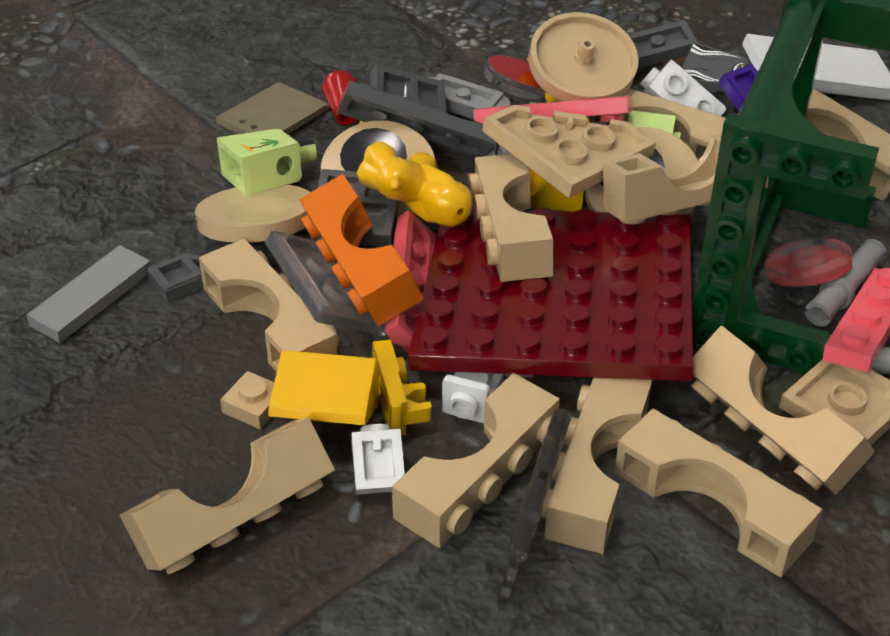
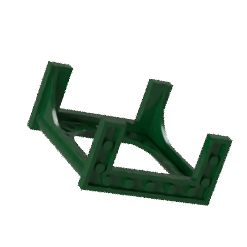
M784 0L780 25L738 115L728 113L723 123L692 308V339L694 343L704 345L716 330L723 326L754 350L763 362L806 374L823 359L825 344L830 338L831 333L765 316L756 303L752 281L780 207L862 228L866 227L877 188L870 186L879 147L827 136L816 129L806 118L824 38L890 51V1ZM768 176V187L765 188Z

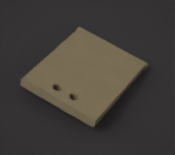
M277 82L216 117V124L238 134L280 129L288 135L330 110V106L327 102Z

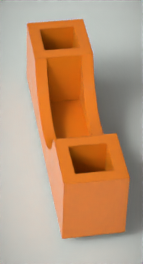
M343 174L299 199L307 213L306 216L300 218L313 241L321 237L315 243L328 265L336 260L337 263L331 266V269L343 289L350 286L353 287L347 294L360 316L369 312L379 327L424 300L410 270L392 244L373 249L358 247L361 239L373 226V223L358 195Z

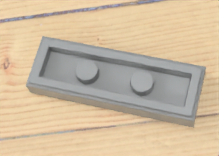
M119 245L26 315L29 326L58 343H62L148 276L147 268L151 267V261Z

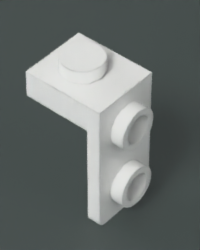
M672 59L660 71L654 67L640 82L645 88L642 91L643 93L722 116L726 111V107Z

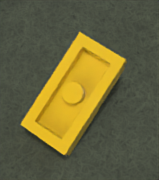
M391 339L373 342L372 358H376L380 405L386 425L389 426V429H401V435H406V425L428 422L431 419V402H424L426 386L421 382L406 384L407 372L403 357L396 358Z

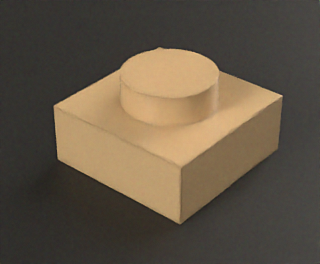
M246 371L220 399L222 413L261 429L271 418V416H268L274 382Z

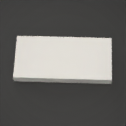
M746 34L742 45L751 63L759 71L774 37ZM822 44L813 88L823 93L890 101V72L875 50Z

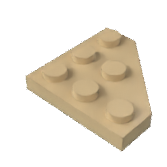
M512 105L485 117L482 128L485 134L568 198L603 181V162L639 153L649 158L653 156L656 146L655 141L627 121L610 119L608 126L588 123L587 116L554 111L553 117L530 114V107Z

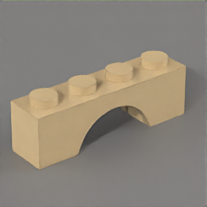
M630 88L623 95H632L633 110L676 116L674 131L681 132L680 139L690 147L698 161L704 154L711 136L722 134L725 117ZM623 113V121H628L629 113ZM600 115L587 116L589 123L600 121Z
M813 88L806 118L809 123L827 136L879 147L870 186L877 187L874 197L883 202L890 193V134Z
M722 134L711 136L704 154L692 168L672 177H667L661 165L640 153L603 162L604 210L625 224H640L645 221V218L661 214L675 215L680 213L681 209L696 205L710 206ZM768 176L765 188L768 187Z
M513 154L474 157L475 173L468 174V184L472 198H474L476 219H480L481 238L483 242H486L489 266L496 265L501 282L553 276V237L546 217L521 212L530 209V171L528 166Z
M244 238L199 257L203 289L224 313L250 311L265 315L274 321L265 330L268 363L276 372L282 350L337 355V347L340 341L333 325L329 322L324 323L315 313L309 300L305 297L301 298L292 289L286 276L282 273L278 274L269 265L264 253L260 250L256 251Z
M720 326L693 356V378L695 381L691 387L710 404H713L717 398L728 407L724 415L741 430L746 432L752 426L763 435L758 443L776 459L781 461L787 455L797 463L798 467L793 472L811 488L817 491L823 485L836 496L875 453L874 449L862 434L828 408L800 418L782 417L769 412L765 408L762 399V384L767 366L754 350L723 326Z
M515 373L511 374L485 399L484 433L490 442L479 452L465 458L442 460L424 456L392 486L393 519L439 549L454 534L460 535L469 525L472 516L485 503L490 504L497 498L503 484L514 473H522L528 466L532 455L542 445L548 446L556 438L561 426V422L558 420L560 398Z
M593 377L591 385H582L577 402V411L581 412L579 418L571 417L566 430L565 445L569 446L566 453L561 451L557 453L552 471V480L556 481L554 489L545 487L539 506L538 516L546 518L544 539L604 554L616 514L619 484L607 477L594 461L603 453L617 448L618 441L647 414L652 380Z
M652 409L618 441L615 474L653 498L674 491H691L717 500L731 512L738 524L740 538L737 551L781 578L813 542L822 508L657 410Z
M309 417L292 420L250 443V472L242 488L228 501L214 507L206 506L190 499L179 489L164 490L120 514L119 516L147 570L161 571L165 569L167 574L174 573L195 561L196 558L193 552L208 543H210L212 548H216L237 537L240 534L237 527L253 518L255 523H259L280 512L282 507L279 502L293 494L299 499L320 489L323 486L321 478L335 471Z

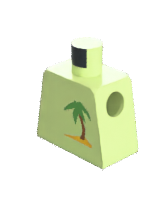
M280 129L217 138L221 174L245 196L300 181L302 178L301 164L316 161L317 159L316 146L311 138L296 141Z

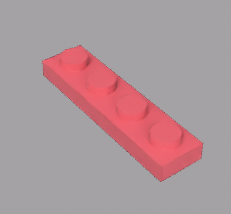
M632 95L519 105L530 107V114L553 117L554 111L586 116L600 115V122H610V119L623 121V113L633 111ZM510 106L473 110L474 121L483 124L485 117Z
M407 210L396 217L393 247L410 270L423 295L435 246L436 234L410 210ZM421 302L385 322L384 332L394 344L400 345L407 352H409Z
M890 268L873 269L826 342L823 361L869 373L890 336Z

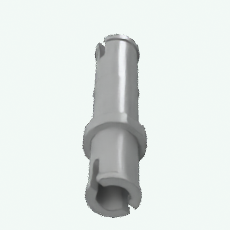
M876 239L865 240L849 259L852 261L851 269L845 275L821 284L820 293L805 307V309H808L805 311L807 319L816 326H827L840 309L847 308L855 298V291L868 278L873 269L885 260L886 256L884 254L887 253L885 246Z

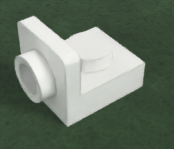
M455 372L454 376L446 375L442 382V412L462 419L484 423L485 399L503 383L504 374Z
M370 424L361 427L360 432L351 433L356 495L392 492V486L405 475L401 429H389V426L386 424Z

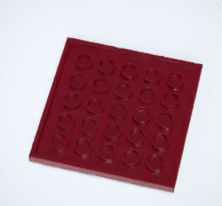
M547 208L521 211L546 217L553 237V276L505 282L500 281L496 265L489 266L486 242L482 241L480 219H476L475 209L471 211L468 218L462 224L454 227L439 225L423 291L424 300L420 303L408 352L409 370L692 381L693 339L690 214H661L645 218V221L640 224H625L610 213L594 212L588 209H581L575 212L553 211Z

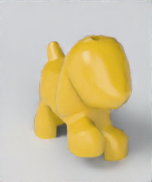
M375 142L367 147L364 161L357 170L359 182L364 186L379 191L387 199L405 202L418 217L430 223H436L444 227L457 226L468 218L474 207L472 194L468 187L461 182L455 181L451 175L437 169L436 160L426 152L412 154L408 161L397 157L391 145L385 142Z

